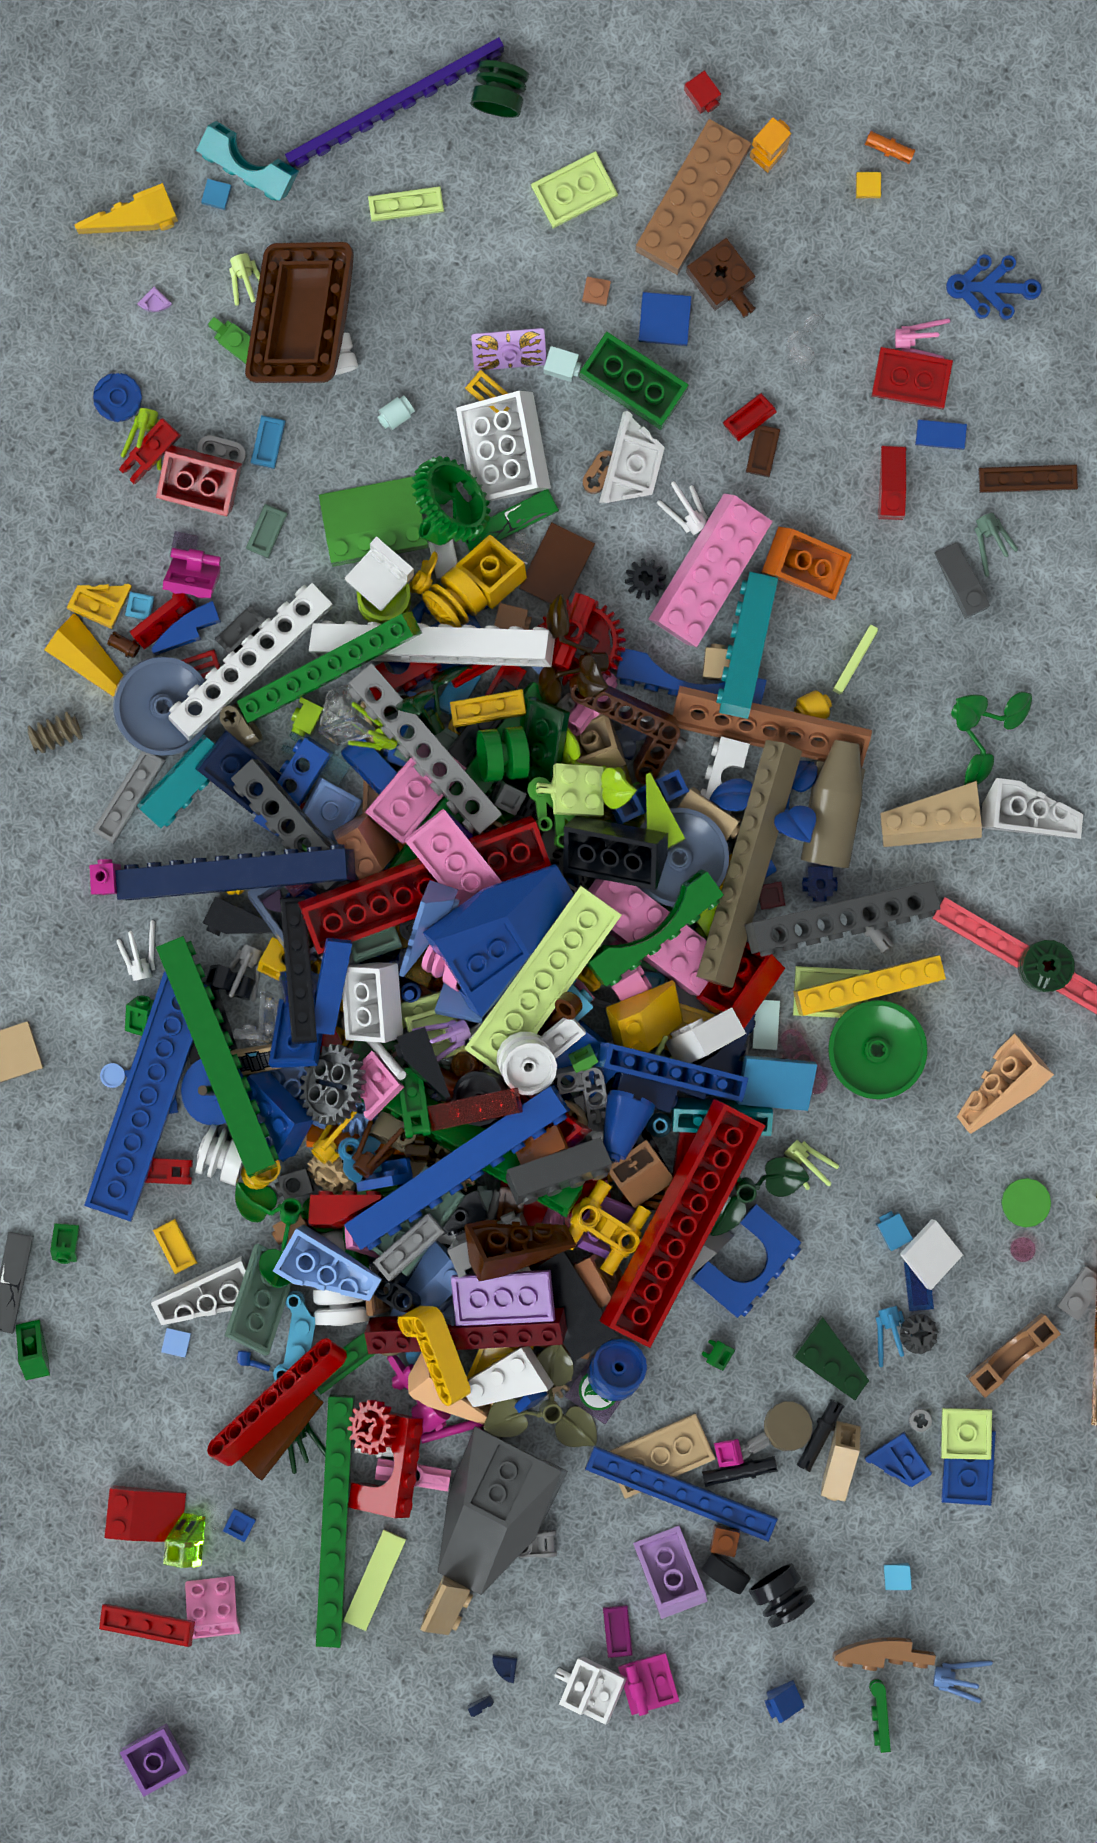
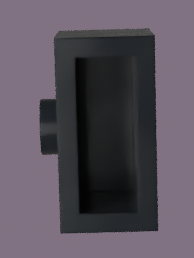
M476 1184L468 1187L467 1192L460 1190L466 1196L443 1227L446 1231L445 1234H448V1236L459 1233L462 1230L461 1228L465 1227V1224L484 1221L488 1217L487 1209Z

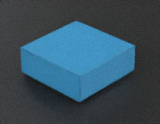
M207 179L201 203L226 210L232 186Z

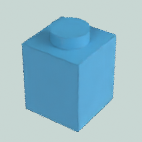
M889 1211L878 1217L880 1222L876 1223V1226L890 1251L913 1240L900 1213L893 1214L892 1211Z

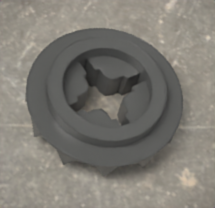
M922 1314L908 1317L900 1329V1339L903 1346L915 1354L931 1351V1348L937 1343L936 1339L939 1333L935 1326L936 1322ZM919 1327L921 1331L928 1332V1334L921 1337V1341L918 1337L911 1336V1334L918 1332Z

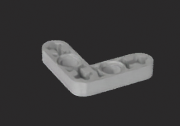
M594 1064L589 1070L578 1073L575 1072L573 1066L557 1069L555 1081L559 1094L582 1090L586 1117L590 1128L596 1132L604 1131L607 1094L601 1068L596 1067ZM590 1071L595 1073L594 1082L596 1085H591L588 1077ZM565 1075L574 1077L573 1082L569 1085H563L560 1081ZM599 1092L602 1094V1097L597 1102H591L588 1100L590 1094ZM598 1109L602 1117L600 1123H596L595 1110Z

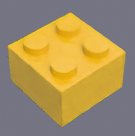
M492 535L487 536L455 565V567L462 570L476 583L486 597L487 605L491 609L498 605L527 578L525 563Z

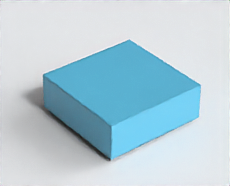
M130 592L125 616L145 620L152 613L155 597Z

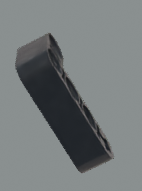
M420 1261L409 1276L401 1272L392 1281H388L379 1272L378 1276L382 1278V1281L374 1295L394 1309L405 1313L421 1306L420 1296L406 1286ZM386 1283H389L390 1291L384 1294V1286ZM408 1295L410 1302L407 1307H404L403 1300Z

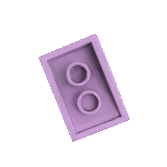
M680 1526L633 1543L661 1619L708 1602Z

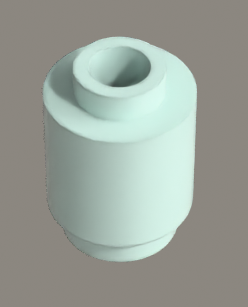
M403 395L401 398L396 397L378 410L380 415L377 419L384 429L389 427L391 430H394L411 418V414L415 411Z

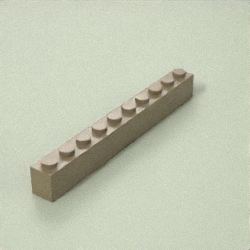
M771 740L765 741L748 799V805L745 809L722 887L724 896L719 899L720 903L717 905L696 977L713 984L733 988L747 941L745 925L753 921L779 832L775 827L774 818L786 809L802 754L801 750L786 743Z

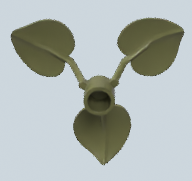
M551 1345L538 1354L537 1359L555 1386H563L571 1380L574 1373L573 1362L562 1345ZM552 1387L548 1390L549 1399L541 1403L538 1412L526 1410L518 1413L514 1407L518 1400L515 1398L495 1402L491 1406L484 1423L485 1431L492 1435L514 1437L527 1429L528 1421L524 1415L528 1414L538 1418L543 1417L550 1424L556 1423V1437L565 1446H596L597 1430L591 1414L583 1407L571 1406L564 1415L560 1406L554 1401Z

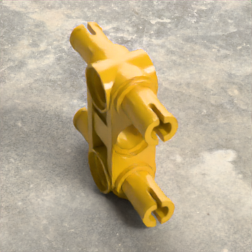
M600 1179L588 1198H583L580 1203L573 1207L569 1231L576 1244L583 1233L588 1231L610 1245L611 1251L600 1269L613 1276L623 1258L629 1257L631 1253L636 1251L642 1236L640 1231L652 1212L638 1205L628 1223L620 1222L603 1211L600 1206L612 1186ZM589 1209L590 1216L587 1220L583 1221L582 1213L584 1210ZM625 1235H629V1243L626 1246H623V1237Z

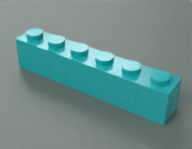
M749 572L748 579L742 580L739 594L744 595L743 602L738 601L735 616H739L738 624L733 623L730 637L735 638L734 644L728 645L726 659L730 660L729 667L724 666L721 681L725 682L724 689L719 688L716 703L721 704L719 713L745 719L749 717L775 597L777 577Z

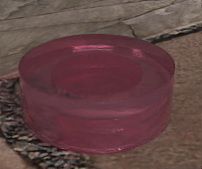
M1019 1237L1011 1243L1010 1253L1015 1260L1027 1262L1035 1255V1245L1030 1239Z

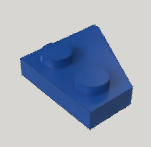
M905 1431L864 1458L866 1462L883 1469L885 1473L900 1479L902 1483L909 1487L915 1486L932 1475V1471Z

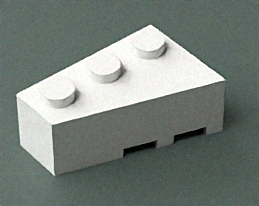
M530 1346L519 1347L469 1378L468 1382L471 1393L466 1397L473 1407L548 1391L554 1384Z

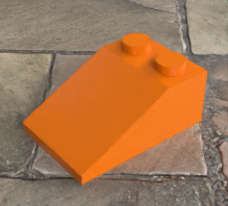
M778 527L761 573L777 577L778 580L835 600L852 554L795 529Z

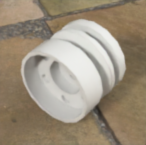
M212 1124L207 1134L204 1135L198 1150L196 1173L203 1174L206 1165H209L207 1177L211 1178L218 1168L221 1169L220 1181L236 1186L241 1176L243 1163L233 1139L232 1141L227 1140L228 1129L223 1128L220 1137H216L219 1126Z

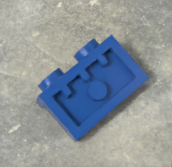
M402 1158L385 1161L381 1164L382 1170L380 1172L373 1173L366 1180L360 1181L356 1185L359 1192L405 1184L413 1179L410 1159Z

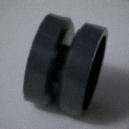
M488 1068L462 1076L453 1089L452 1102L455 1112L461 1120L469 1125L484 1126L498 1122L513 1111L516 1105V1092L505 1083L503 1076Z

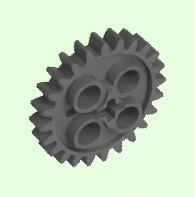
M330 1044L329 1047L323 1046L318 1066L304 1067L307 1075L301 1076L305 1084L299 1087V1089L304 1090V1094L300 1096V1099L306 1100L302 1107L308 1109L306 1114L313 1116V1121L335 1126L337 1123H344V1118L350 1119V1111L357 1112L355 1104L362 1103L359 1095L365 1093L361 1089V1085H364L367 1081L362 1080V1076L366 1071L360 1069L364 1063L363 1061H358L359 1054L353 1053V1049L338 1044ZM319 1080L343 1084L347 1086V1089L342 1090L321 1085Z

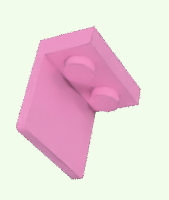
M234 1576L185 1582L187 1620L195 1621L193 1639L241 1634L236 1608Z

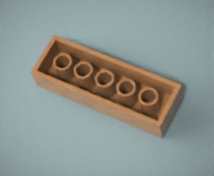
M709 119L637 242L635 251L678 275L749 153L751 142Z

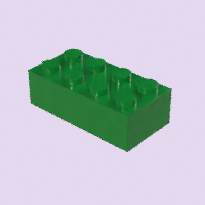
M607 331L579 372V378L659 430L663 429L689 384Z

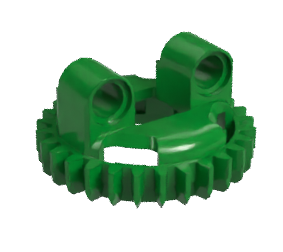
M432 457L422 463L415 470L416 475L412 477L415 481L411 485L416 490L412 493L417 500L415 504L422 508L419 511L420 514L427 515L420 524L419 537L439 546L445 545L453 538L455 542H458L460 539L462 542L473 540L488 526L487 522L490 520L488 514L491 512V509L487 507L490 502L485 499L487 493L482 492V485L477 483V477H473L470 474L471 470L466 471L464 464L458 465L456 459L450 461L449 457ZM461 482L463 484L462 486L469 496L471 495L472 500L467 502L456 487L457 483ZM452 499L453 518L449 517L439 505H445Z

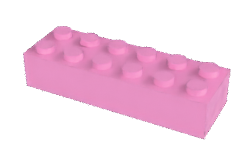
M723 494L648 619L686 645L697 647L773 521L737 496Z
M596 879L588 890L622 914L609 932L610 935L618 939L622 944L635 941L652 932L670 913L636 886ZM685 925L680 929L681 933L672 940L667 939L661 944V949L651 956L648 954L643 960L669 980H673L677 986L688 994L699 996L708 981L696 977L707 940Z

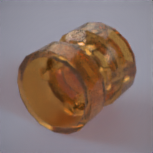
M460 1052L453 1057L451 1068L457 1076L462 1077L467 1073L482 1070L483 1062L470 1053Z

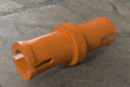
M872 130L864 144L883 152L886 157L890 155L907 164H910L915 153V149L895 142V138L891 137V139H888Z

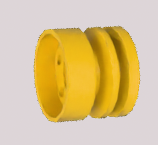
M452 567L441 577L443 587L433 584L431 591L427 590L422 594V599L434 618L439 623L447 624L454 628H462V625H466L469 622L466 613L476 616L488 604L486 597L476 583L457 567Z

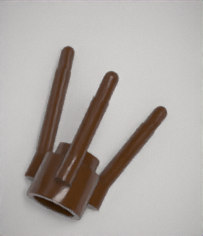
M369 1121L358 1149L352 1157L355 1161L353 1164L354 1170L366 1178L372 1175L395 1152L394 1148H391L389 1151L387 1150L405 1131L403 1127L390 1138L376 1155L368 1151L363 1154L362 1151L373 1125V1121Z

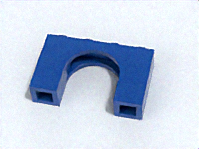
M757 1204L750 1208L740 1223L753 1233L765 1247L767 1258L762 1272L754 1279L736 1281L727 1277L708 1261L691 1278L737 1318L740 1315L745 1317L753 1308L751 1302L756 1296L761 1298L769 1289L767 1283L772 1277L777 1279L785 1270L783 1264L788 1258L793 1260L801 1251V1248L798 1246L802 1242Z

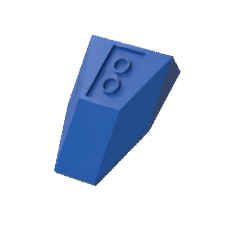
M554 864L483 888L425 930L423 934L434 952L443 958L461 987L458 991L468 1007L482 1018L504 994L574 894L559 868Z

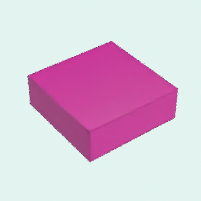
M738 1439L714 1443L719 1468L744 1463Z

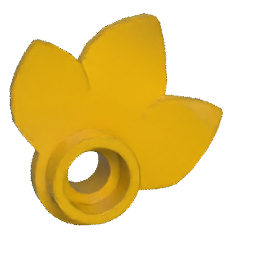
M434 551L429 560L422 561L421 570L415 574L409 583L410 593L422 594L430 589L433 582L431 573L438 559L437 552Z

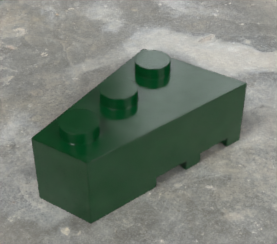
M820 1315L792 1356L847 1396L856 1400L869 1382V1379L825 1319Z

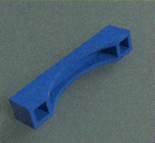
M631 649L621 652L623 661H619L616 675L621 685L634 687L635 683L644 685V690L658 692L659 689L668 690V695L677 697L679 686L718 694L719 688L724 689L725 682L703 685L677 679L656 665L647 653ZM757 678L752 703L762 704L767 680Z

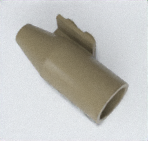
M834 740L825 762L816 761L818 774L811 789L808 805L816 814V825L811 842L803 843L801 860L827 866L849 868L863 796L862 785L865 769L861 768L860 747L858 743Z

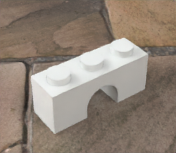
M722 736L719 742L714 741L711 755L715 756L713 766L708 765L704 779L709 781L707 789H701L702 796L710 800L714 790L722 784L721 773L725 769L730 767L743 769L750 744Z

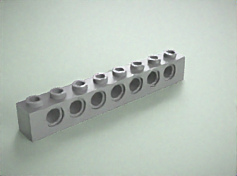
M372 663L348 683L350 695L357 702L361 699L367 706L364 710L373 721L375 719L380 721L383 725L380 728L389 739L394 738L400 744L397 747L400 753L406 759L409 756L416 763L413 766L422 777L426 775L432 781L430 787L438 796L441 794L445 796L448 800L446 803L447 807L455 815L459 813L464 818L462 824L471 834L474 831L477 835L480 834L502 815L418 716L397 710L396 705L403 699ZM370 688H377L380 691L381 697L378 701H372L368 698L367 691ZM386 707L396 709L397 717L394 720L385 718L383 712ZM404 725L410 726L413 729L412 738H403L400 735V728ZM425 744L430 750L428 757L421 758L417 755L416 748L418 745ZM441 763L445 766L446 773L444 776L438 777L433 773L434 764ZM451 782L460 783L462 786L460 795L455 796L450 793L449 785ZM472 800L478 804L476 814H469L466 811L465 805L467 801Z

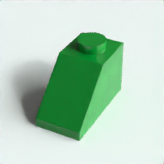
M40 1319L16 1325L18 1363L25 1380L50 1375L49 1357Z

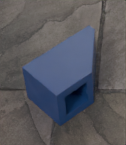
M793 1680L766 1692L768 1699L764 1701L772 1719L777 1717L779 1723L784 1722L805 1707Z

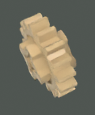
M313 1156L307 1163L309 1165L307 1170L312 1173L310 1177L314 1179L317 1186L323 1187V1191H332L334 1195H342V1191H354L357 1188L356 1183L345 1175L340 1157L333 1164L329 1160L326 1164H323Z

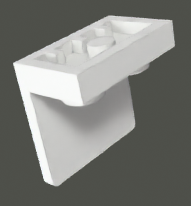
M376 536L370 543V551L345 577V581L378 610L382 611L412 579L414 569Z

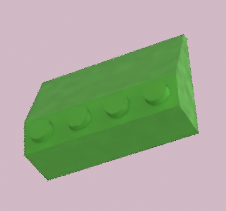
M412 477L319 495L332 567L360 562L370 551V543L376 536L396 554L428 548L427 540L420 538L418 533L423 517L419 512L421 507L415 504L417 500L412 495L416 491L411 487L415 483Z

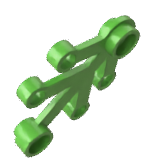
M537 777L530 781L527 791L530 798L536 801V823L540 832H546L552 828V820L547 817L546 803L553 808V800L551 794L537 793L536 785L537 783H551L546 778ZM554 814L556 833L554 844L556 847L564 848V845L560 844L559 838L560 836L564 837L565 819L569 822L575 817L574 815ZM542 820L547 822L546 829L541 827Z

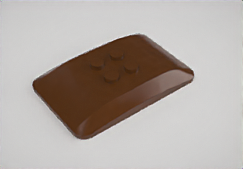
M274 243L266 248L263 254L245 367V375L251 382L325 383L334 377L344 335L353 270L354 251L348 243Z

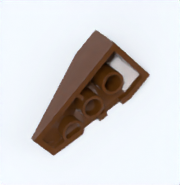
M484 1220L465 1224L469 1263L479 1282L503 1277L574 1248L576 1245L567 1225L536 1223L534 1226L520 1225V1222L512 1221L511 1224H497V1220Z

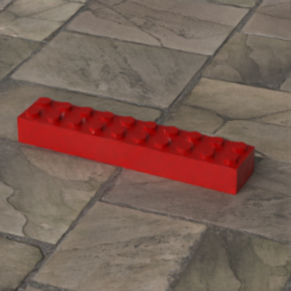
M532 816L468 839L502 882L551 866L537 823ZM416 858L298 902L314 948L317 954L324 953L326 938L351 940L353 942L415 919L429 881L437 882V880L420 859Z
M713 1100L599 1320L601 1323L651 1348L766 1125L718 1100Z

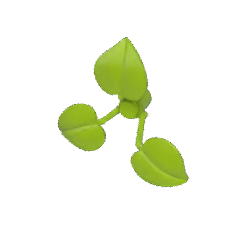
M567 727L561 764L595 766L576 761L580 757V747L575 736ZM605 765L601 766L603 767L601 788H603L602 798L604 803L611 809L624 806L633 797L637 789L627 782L621 767L606 768Z

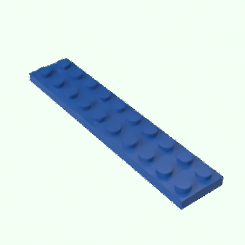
M165 971L84 1204L86 1207L130 1222L133 1220L193 1044L192 1036Z

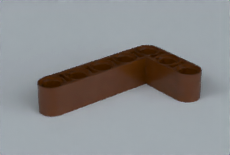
M579 674L574 675L570 679L569 687L571 697L575 702L648 735L634 759L633 770L635 778L640 784L646 785V774L651 773L655 780L680 737V728L676 717L611 686L596 696L583 697L579 691L575 690L578 687L577 678ZM601 696L609 697L604 702H600L597 700ZM623 706L631 707L626 712H622L619 710ZM645 716L652 717V719L648 722L641 721V719ZM667 726L674 727L669 732L663 731V729ZM654 747H662L658 752L651 751ZM643 767L650 768V770L647 772L639 771Z

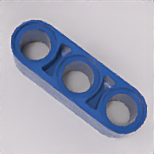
M358 736L353 740L367 742L362 736ZM347 745L341 750V754L347 763L378 795L397 774L374 748Z

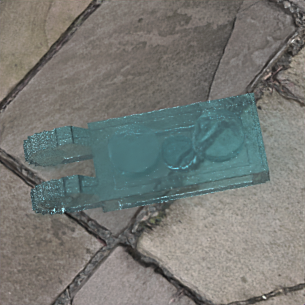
M291 732L289 735L295 742H298L299 739L304 740V738L294 732ZM288 745L282 746L281 750L294 756L293 748ZM333 754L320 775L339 786L351 765ZM301 758L299 763L310 768L309 761L306 758Z

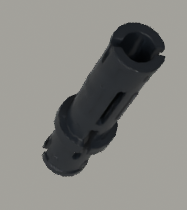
M830 1399L822 1417L817 1420L818 1425L801 1458L797 1462V1466L811 1472L830 1432L836 1428L834 1424L845 1407L844 1405Z
M775 1456L754 1461L753 1459H748V1462L740 1465L702 1471L705 1487L743 1478L751 1477L755 1479L758 1475L778 1472Z

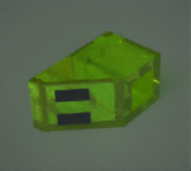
M191 1513L182 1514L165 1539L163 1565L178 1568L201 1566L206 1516Z

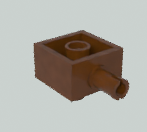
M727 238L687 266V275L714 311L728 301L734 303L743 318L747 317L748 313L751 314L756 310V307L753 306L743 292L754 283L756 276ZM718 270L719 272H725L724 278L722 276L716 277Z

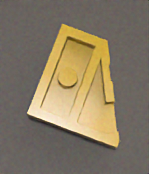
M109 584L95 587L77 585L68 603L67 610L113 629L129 596L132 585L109 586Z

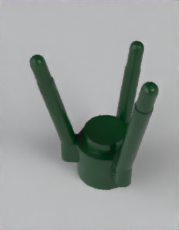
M309 1422L293 1441H297L305 1463L309 1462L302 1442V1438L307 1437L306 1431L324 1456L326 1448L311 1429ZM293 1444L288 1447L292 1473L296 1474V1461Z

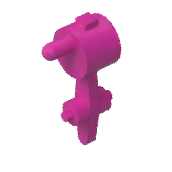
M397 1355L388 1356L387 1359L397 1374L392 1378V1387L398 1390L406 1387L408 1390V1376L414 1365L410 1364L406 1367ZM416 1400L417 1404L412 1407L411 1413L414 1417L423 1418L422 1434L432 1432L434 1429L439 1431L447 1425L445 1421L451 1417V1414L428 1407Z

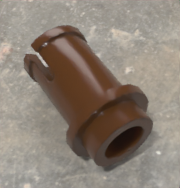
M116 631L113 632V635H110L107 645L125 653L127 658H135L140 650V645L137 644L136 640L131 641Z

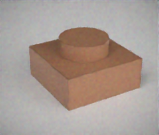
M587 277L582 302L606 306L611 281Z

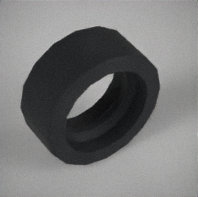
M711 1553L702 1567L703 1572L739 1595L751 1579L738 1566L716 1553Z

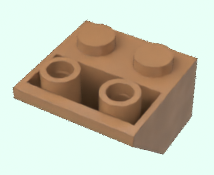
M648 1140L632 1149L625 1160L620 1159L619 1163H612L609 1173L634 1209L670 1185L673 1176Z

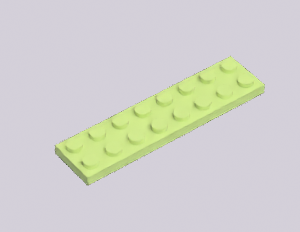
M580 886L464 1049L501 1075L497 1065V1052L502 1042L510 1035L518 1032L538 1033L555 1009L556 1000L568 991L622 914L583 886Z

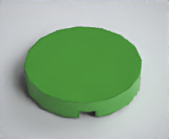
M1023 1178L1007 1186L1002 1195L1001 1205L1009 1221L1017 1226L1027 1228L1036 1226L1045 1220L1050 1212L1051 1199L1044 1185L1037 1180Z

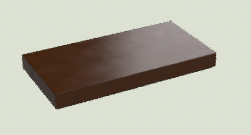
M314 1392L311 1393L251 1448L240 1461L258 1479L263 1480L324 1402Z

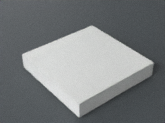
M933 1219L900 1253L901 1257L923 1285L930 1290L963 1256L939 1223Z

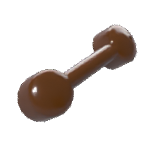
M572 992L563 993L555 1002L556 1012L540 1028L537 1035L542 1036L562 1018L574 1019L583 1008L581 999Z

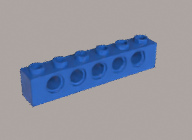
M605 1042L600 1043L597 1056L598 1063L595 1064L596 1067L743 1102L748 1083L747 1077Z

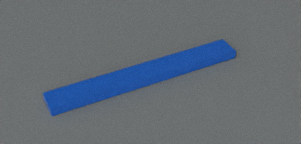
M597 1446L593 1447L585 1470L767 1542H769L778 1520L775 1516Z

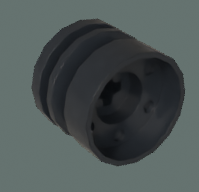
M792 1563L776 1569L749 1589V1593L757 1606L766 1603L770 1604L763 1611V1616H771L768 1620L771 1628L793 1621L815 1602L812 1594L805 1595L808 1592L807 1586L794 1588L801 1580V1577Z

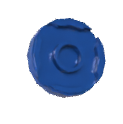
M108 374L100 379L94 388V406L99 414L109 421H127L135 416L141 407V389L136 381L127 374Z

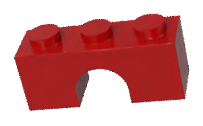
M383 662L375 666L397 693L403 689L407 692L418 685V681L426 678V680L433 678L439 673L438 670L442 668L441 663L410 662L409 668L404 673L392 674L387 670ZM370 688L373 697L378 701L381 697L380 691L377 688Z

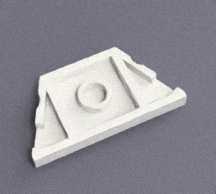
M628 411L622 414L599 501L602 504L652 495L665 447L657 439H653L650 432L644 426H640Z

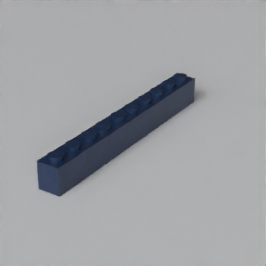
M345 844L330 845V850H322V847H308L307 852L299 853L298 849L283 850L284 854L276 855L275 851L260 852V857H253L252 853L237 854L238 859H230V856L225 855L215 856V861L208 862L207 858H193L192 863L184 864V860H171L169 865L162 866L161 862L147 863L145 868H139V864L124 865V870H115L117 900L130 901L356 880L354 850L346 849Z

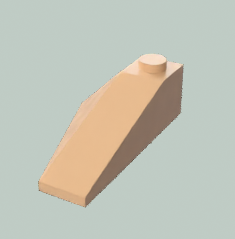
M421 1352L408 1376V1394L428 1407L484 1425L491 1406L486 1404L473 1407L467 1397L450 1406L443 1404L437 1394Z

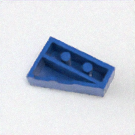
M269 1071L249 1075L247 1080L251 1091H248V1095L251 1101L255 1099L261 1113L257 1114L260 1124L263 1122L266 1124L270 1136L266 1137L269 1147L274 1145L279 1156L278 1160L295 1156L314 1122L312 1116L306 1114V1109Z

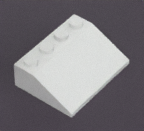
M516 391L456 408L467 470H471L470 474L473 477H477L476 481L479 485H482V492L487 493L485 496L486 500L494 501L551 488L533 392ZM489 406H494L499 412L495 413ZM506 407L510 408L508 411H503Z

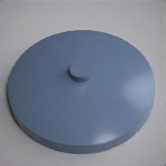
M154 657L137 663L123 675L115 690L113 713L119 731L131 745L149 754L166 756L187 750L202 737L208 724L189 741L169 720V715L171 714L169 710L178 701L183 703L189 697L187 693L196 684L201 686L205 680L195 668L175 658ZM208 690L206 695L211 698L210 691ZM194 704L189 707L188 712L196 716L202 712V708Z
M688 808L670 809L686 840L668 849L667 859L657 889L652 890L639 887L653 900L665 906H674L681 884L700 869L707 871L718 887L722 884L728 870L729 850L722 831L709 817ZM647 820L640 826V828L647 829Z

